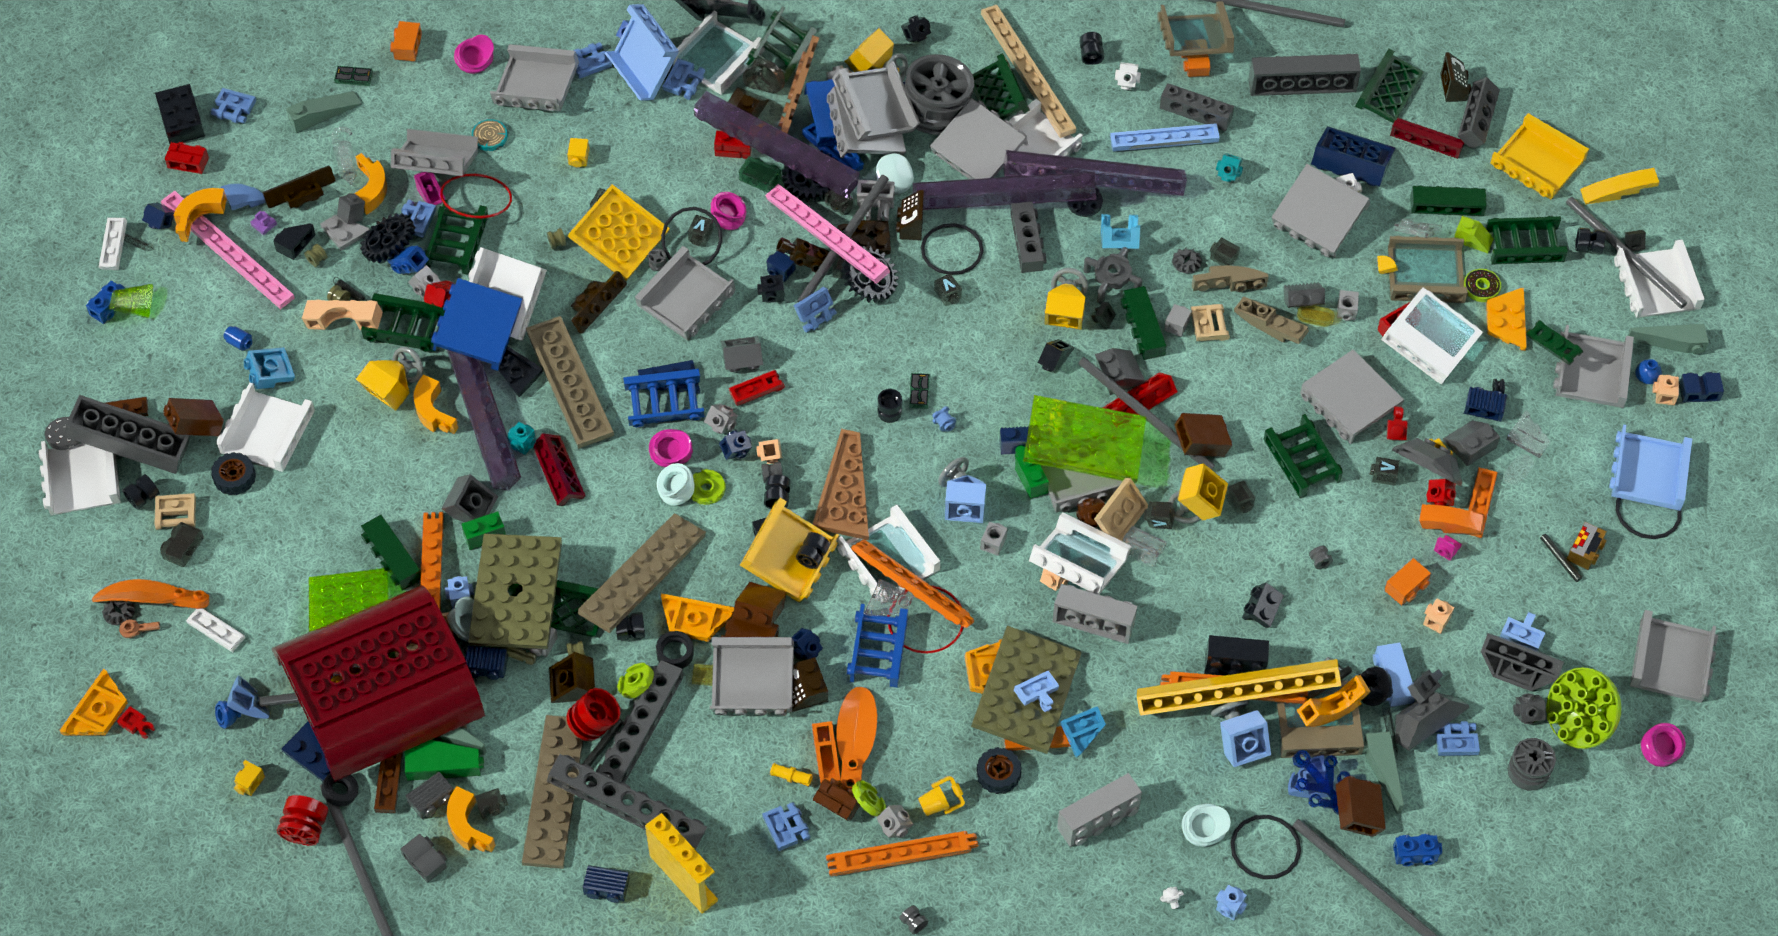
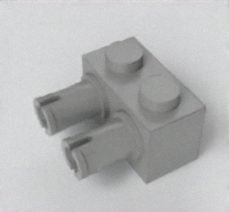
M858 180V206H861L877 181ZM888 181L871 206L879 207L878 221H882L883 216L884 221H889V208H894L895 182ZM871 207L865 215L866 220L871 219Z

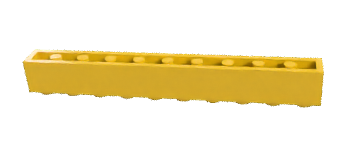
M1334 659L1137 689V702L1140 716L1338 687L1341 686L1338 660Z

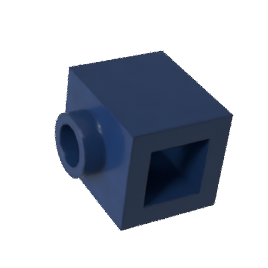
M158 202L149 203L144 209L142 221L148 223V226L154 229H167L171 227L175 211Z
M778 251L771 254L766 261L767 272L770 275H783L784 282L796 270L795 261L790 260V256Z

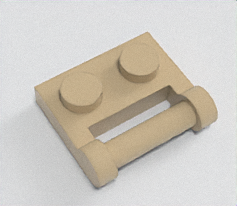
M1222 304L1191 307L1196 341L1218 339L1222 341L1230 338L1229 331L1226 330L1223 316L1224 306ZM1212 313L1216 315L1219 331L1214 330Z
M195 493L156 496L155 529L160 530L162 527L174 526L196 527ZM188 514V518L162 520V516Z

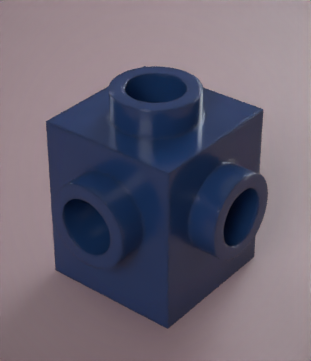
M737 430L732 431L724 436L719 443L726 460L733 458L742 459L748 455L747 453L752 448L751 439L747 436L745 430L741 432Z
M801 628L792 636L794 640V655L798 659L807 660L817 657L818 653L823 649L819 643L820 638L812 630Z

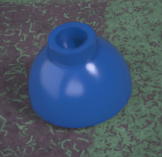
M1649 359L1637 365L1635 375L1641 382L1653 384L1657 382L1659 375H1662V370L1655 360Z
M218 701L215 706L216 720L223 729L232 726L237 718L241 717V713L227 706L228 701Z

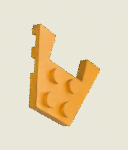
M1002 639L992 645L987 644L965 653L970 691L983 694Z

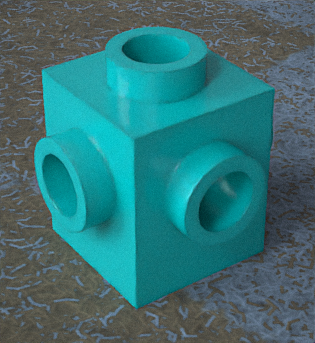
M1228 153L1223 154L1222 160H1218L1216 166L1217 176H1220L1221 180L1226 182L1235 181L1237 177H1241L1243 158Z
M518 422L508 432L510 447L526 455L536 443L534 429L528 424L524 425Z

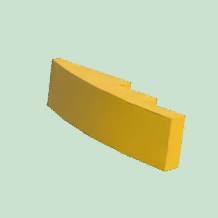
M1649 168L1608 178L1581 188L1580 191L1585 204L1620 200L1621 196L1637 194L1640 192V189L1657 187L1659 179L1655 169Z

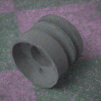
M1527 738L1520 741L1515 746L1507 768L1508 776L1512 783L1527 791L1538 790L1544 787L1556 763L1554 750L1548 743L1538 738Z

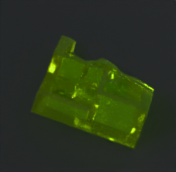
M147 284L114 290L109 309L149 318L153 299V285Z

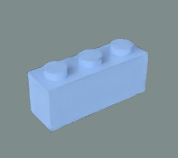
M1400 642L1377 646L1375 654H1373V663L1375 666L1386 669L1392 680L1393 694L1385 701H1389L1390 707L1414 703L1415 699L1407 688L1413 682Z

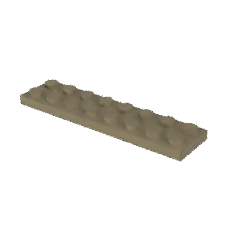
M561 316L527 327L526 333L578 449L614 436L611 425Z
M674 513L578 609V614L610 633L705 537L706 531Z
M546 715L522 858V865L564 868L575 795L547 782V778L559 754L563 756L569 755L575 759V762L580 764L583 740L571 731L565 716ZM574 772L567 773L571 778L577 777V774Z

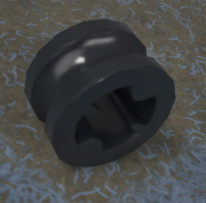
M1493 379L1492 390L1504 394V379H1500V381Z

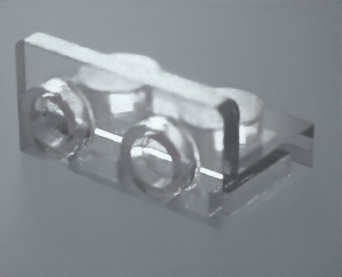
M1134 526L1130 528L1123 538V542L1131 545L1128 556L1150 567L1156 565L1158 557L1167 545L1166 541Z

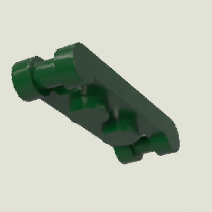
M1541 320L1535 323V327L1532 330L1529 329L1526 332V335L1531 340L1568 365L1574 362L1573 359L1577 355L1580 356L1583 353V350L1577 344H1573L1546 326Z

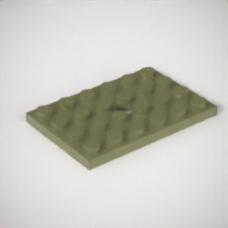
M484 534L468 639L470 646L548 649L563 541L561 537ZM513 584H520L523 587V591L516 597L510 596L508 593L509 587Z
M1007 626L971 727L1047 754L1082 652ZM1049 671L1059 685L1057 691L1048 694L1053 700V704L1050 705L1052 709L1044 712L1040 707L1039 700L1024 706L1014 692L1015 686Z

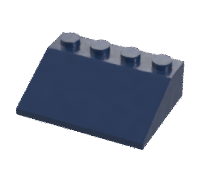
M1327 126L1316 145L1311 165L1320 170L1332 171L1336 175L1353 173L1356 181L1361 180L1367 182L1370 186L1380 187L1396 147Z

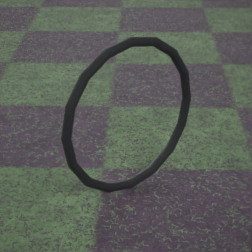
M698 207L682 208L673 213L665 222L661 234L662 248L670 260L672 257L666 248L665 233L669 223L675 216L684 211L692 210L705 213L714 221L719 236L716 251L709 260L702 263L707 265L713 261L720 251L723 241L722 229L716 217L707 210Z
M956 223L942 224L931 229L924 236L921 244L922 258L926 264L938 273L947 275L963 274L972 270L981 261L984 252L982 240L977 233L965 225ZM941 228H962L974 235L979 242L980 252L977 260L968 268L961 271L942 270L931 264L925 255L924 247L927 238Z
M1621 498L1616 499V514L1620 523L1629 532L1641 538L1658 539L1667 537L1677 529L1681 522V511L1678 510L1676 523L1666 533L1658 535L1641 534L1631 529L1623 520L1619 511Z
M1254 815L1243 820L1234 830L1230 842L1232 856L1237 865L1250 876L1260 879H1277L1290 873L1298 864L1301 854L1300 839L1293 827L1283 819L1271 815ZM1256 819H1270L1280 822L1290 830L1296 840L1297 853L1294 862L1287 870L1276 875H1261L1251 872L1240 862L1236 855L1235 840L1239 830L1245 824Z

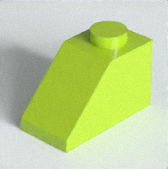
M1465 216L1461 217L1454 238L1464 239L1463 245L1488 253L1494 240L1492 235L1479 221Z

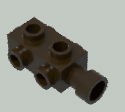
M782 237L776 246V251L790 254V260L795 261L796 265L809 267L815 273L829 254L828 250L800 238H796L792 244L790 240Z

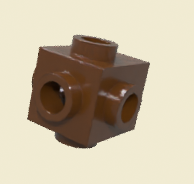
M1089 498L1083 500V503L1077 504V519L1092 527L1099 526L1094 518L1104 507L1105 502L1099 498Z

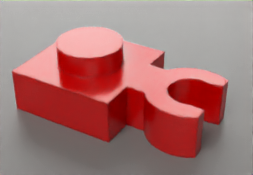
M131 706L117 720L118 725L133 735L138 730L140 736L144 739L148 738L144 732L146 729L155 730L153 724L145 722L147 720L146 717Z

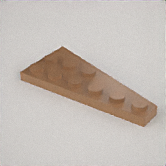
M812 35L807 52L803 51L787 97V99H790V103L786 102L783 112L786 115L785 117L781 116L778 125L781 127V130H777L774 140L777 141L775 146L777 149L783 148L819 40L817 36Z
M841 429L813 525L823 531L869 540L860 432Z

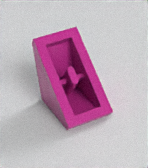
M421 171L415 174L416 188L424 201L433 205L442 203L440 197L441 188L434 173Z

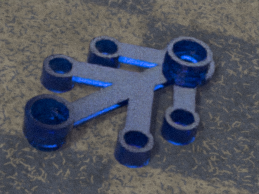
M1299 750L1293 756L1294 765L1298 768H1305L1318 784L1310 783L1307 779L1300 778L1296 781L1295 788L1300 792L1312 791L1327 794L1331 800L1322 799L1319 794H1313L1308 799L1309 805L1313 808L1318 806L1332 808L1334 813L1339 815L1337 794L1333 789L1334 767L1338 763L1337 758L1333 755L1325 758L1324 778L1310 761L1309 753L1305 750ZM1300 755H1303L1306 760H1302ZM1329 759L1333 761V765L1328 763ZM1342 771L1338 774L1337 781L1343 780L1341 775L1347 777L1350 774L1347 771ZM1299 782L1304 783L1305 787H1301ZM1312 798H1316L1318 803H1314Z

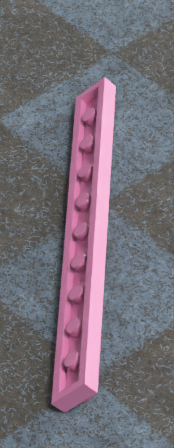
M778 184L765 195L769 202L876 284L890 273L886 265Z
M173 191L161 200V204L175 211L184 198L176 191ZM202 215L193 222L191 231L279 309H282L295 299L293 293Z

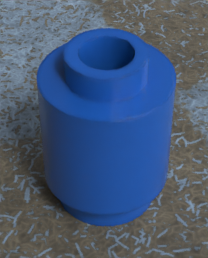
M229 326L223 335L228 344L241 351L249 349L253 342L251 334L236 326Z

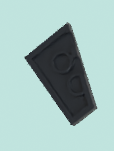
M507 346L498 371L516 395L520 397L543 373V368Z

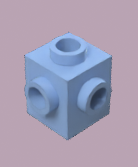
M457 576L447 580L448 587H445L446 599L451 601L452 609H454L456 602L460 598L474 595L473 584L468 583L467 576Z
M1228 885L1225 891L1221 889L1216 897V901H1218L1216 910L1223 916L1235 920L1238 914L1242 915L1247 906L1245 903L1247 895L1240 888Z

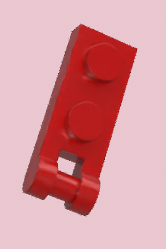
M773 370L730 387L729 393L736 406H739L771 392L784 389L785 385L782 380H779L777 371Z

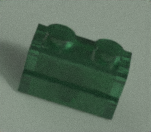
M748 156L745 163L739 169V180L768 193L781 181V170L776 165L764 163L760 158Z

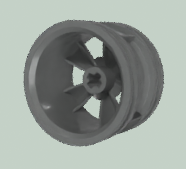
M932 54L916 59L909 66L906 74L905 90L919 117L920 124L916 127L918 131L931 135H940L963 107L968 104L973 93L974 78L970 69L964 63L950 56ZM925 88H926V90H927V91H924V92H922V93H919V92H918V90L925 89Z

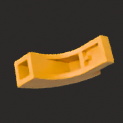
M360 153L356 156L357 165L369 178L366 186L354 194L365 201L364 213L368 215L383 202L387 193V181L381 163L378 160L373 163L369 157L366 158Z
M223 188L202 189L188 195L180 202L173 216L176 222V234L179 235L181 242H188L192 224L198 217L210 213L224 214L227 197Z
M423 374L414 390V403L419 420L432 432H435L439 427L443 432L455 434L458 430L456 418L444 414L433 407L434 401L441 392L440 382Z
M1356 675L1337 692L1324 698H1310L1297 709V712L1306 727L1325 725L1352 712L1361 705L1360 701L1371 691L1362 676Z
M456 786L447 805V819L453 837L468 851H470L474 844L475 848L482 852L485 850L492 852L495 847L494 838L472 828L468 824V816L476 804L475 795Z

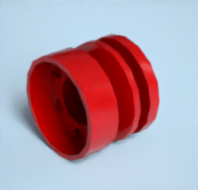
M593 688L568 709L566 718L569 728L578 738L584 741H595L619 720L621 712L616 698L610 692L601 688Z
M302 795L289 796L283 808L284 816L279 820L280 824L276 830L277 834L292 843L307 846L316 845L322 833L321 825L325 823L328 807L311 797Z

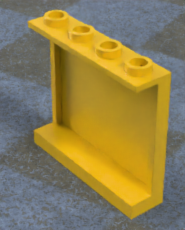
M1528 113L1524 117L1523 124L1498 153L1494 151L1490 164L1496 169L1504 171L1511 178L1521 181L1526 187L1536 190L1541 196L1552 199L1586 160L1589 149Z
M779 498L770 510L740 566L776 589L787 592V596L800 602L803 598L807 599L812 593L813 589L810 587L813 582L816 583L821 576L819 572L821 567L824 568L830 559L827 556L837 547L838 542L836 540L839 534H836L834 537L828 535L784 507L787 501ZM810 532L821 534L830 542V547L817 569H809L801 565L796 559V554L800 547L803 546V542Z
M662 813L646 824L650 857L701 913H704L718 902V898L705 885V880L714 874L715 871Z

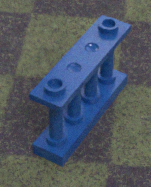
M699 369L623 377L625 391L629 390L631 392L634 416H628L629 426L633 425V427L639 428L643 427L644 424L684 419L698 421L701 417H705L704 408H698L695 384L700 382ZM685 384L688 386L690 409L679 410L676 390L678 385ZM667 386L669 388L671 411L660 413L657 389ZM648 388L650 390L653 414L641 415L638 391Z
M861 604L860 611H856L855 622L858 623L852 663H848L847 675H850V682H854L855 674L886 677V679L890 680V687L898 688L908 621V609L900 608L899 616L889 617L865 614V604ZM863 622L894 625V627H897V633L884 634L862 631ZM861 639L892 642L895 646L894 650H890V652L862 649L860 648ZM858 656L886 659L892 662V666L887 669L857 666Z

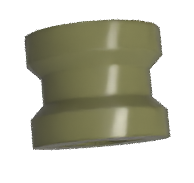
M561 228L555 232H547L552 250L560 245L566 246L565 236Z
M315 244L312 250H307L304 253L306 259L314 267H317L320 261H325L328 258L325 250L318 244Z
M334 285L328 292L327 300L349 301L351 294L347 290H342V287L339 285Z
M578 641L577 644L567 643L568 655L573 652L585 655L582 641Z

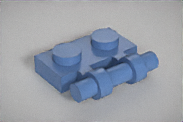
M601 42L591 43L586 48L573 50L576 52L579 60L576 70L579 79L612 67V63L606 56L605 51L597 52L603 49ZM590 53L592 54L591 56H588V57H586V58H583L584 55H587V54H590Z
M678 58L662 86L663 90L678 96L682 90L686 91L684 98L690 100L691 96L695 95L697 91V85L704 78L705 69L699 67L696 72L693 70L695 68L693 63ZM689 78H692L693 80L690 84L686 83Z
M222 88L215 100L216 106H219V109L212 108L211 115L217 116V118L222 120L224 118L229 119L237 124L238 122L245 124L247 117L241 115L242 113L250 114L256 103V98ZM227 109L234 110L233 113L226 112V111H227Z
M408 200L403 205L401 211L404 215L407 214L409 216L412 214L411 220L416 227L414 229L416 233L413 235L424 238L437 210L436 205L418 201L417 206H413L414 201Z
M822 287L794 305L800 321L803 323L807 321V324L803 326V330L806 333L817 329L818 325L824 321L828 322L832 319V316L837 314L833 307L828 309L834 303L827 288Z
M1461 721L1460 723L1449 722L1436 731L1443 732V734H1437L1436 736L1438 756L1479 755L1478 734L1469 733V731H1476V723H1468L1467 721ZM1451 731H1461L1462 734H1451Z
M794 802L787 805L789 811L785 813L781 806L762 813V817L778 851L798 844L797 835H801L803 841L811 838L808 832L809 828L801 818L802 813L799 808H796ZM789 820H794L796 826L791 828Z

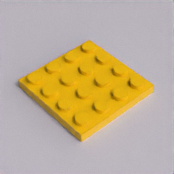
M612 184L571 230L568 237L613 272L619 271L625 281H627L646 259L648 253L661 241L664 223ZM667 227L665 235L669 232V227Z

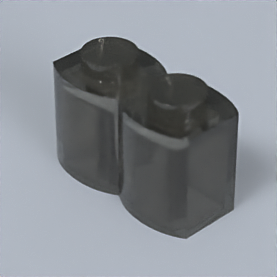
M180 522L172 529L171 537L161 545L160 551L163 559L184 567L192 557L193 552L196 551L203 541L202 531Z

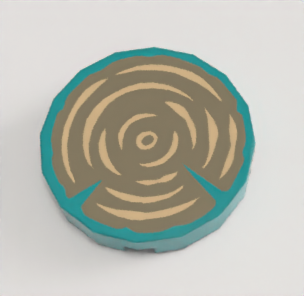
M494 119L481 121L472 130V136L478 137V149L483 151L497 150L498 147L504 146L507 141L508 133L505 125Z

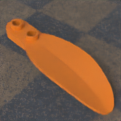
M131 579L105 587L93 596L92 601L171 603L174 606L202 609L209 605V595L201 590H185L158 581Z
M856 687L846 695L838 715L837 748L842 760L840 782L842 783L841 788L846 791L848 788L852 789V786L847 785L848 782L855 784L861 781L863 764L871 753L876 736V704L872 693L864 687ZM853 762L856 766L850 767L849 764Z

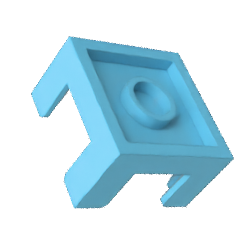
M1101 214L1100 234L1102 248L1127 247L1129 249H1139L1140 225H1138V215H1129L1128 228H1112L1110 226V215Z

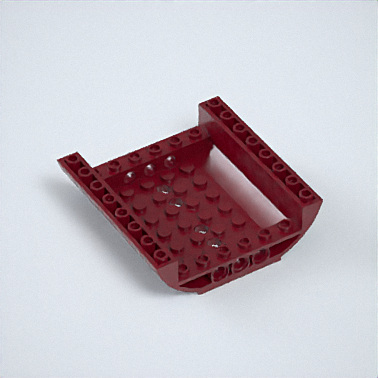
M422 585L272 647V652L279 666L282 665L322 748L326 765L334 781L485 717L484 708L466 660L434 597ZM414 643L418 645V648L411 651L407 649V646ZM396 651L399 653V656L397 658H390L388 654ZM355 667L361 669V672L356 675L351 674L350 671ZM336 675L342 677L340 682L334 683L331 681L332 677Z

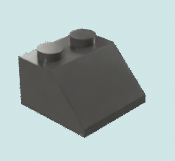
M758 336L721 341L726 370L736 372L740 371V368L757 369L760 365H763L761 343Z
M1111 348L1095 354L1097 367L1124 390L1145 383V379L1132 351Z
M1472 420L1443 438V441L1466 466H1469L1496 449L1500 436L1488 423Z
M469 474L456 479L441 509L456 520L468 522L490 514L498 496Z

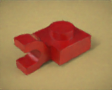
M1394 406V418L1387 421V439L1406 440L1408 421L1402 420L1404 408Z

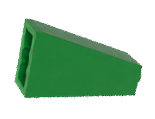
M429 740L405 751V775L407 781L428 780L438 772L444 778L481 776V769H484V757H480L479 749Z

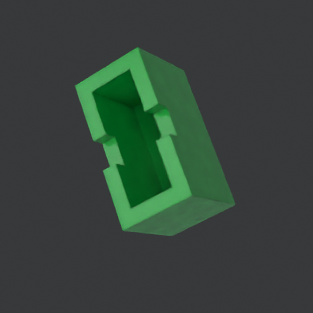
M498 511L461 524L469 550L482 546L484 534L506 535Z

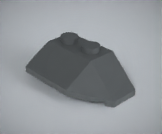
M1416 438L1393 447L1392 451L1461 486L1462 479L1457 459L1450 455L1451 451L1443 446L1438 449L1434 447L1436 443L1427 438L1424 441Z
M1487 633L1481 649L1482 656L1494 678L1529 691L1555 682L1564 664V661L1490 633Z
M1437 692L1431 694L1420 704L1415 701L1396 715L1395 741L1410 751L1470 707L1467 703L1456 697Z

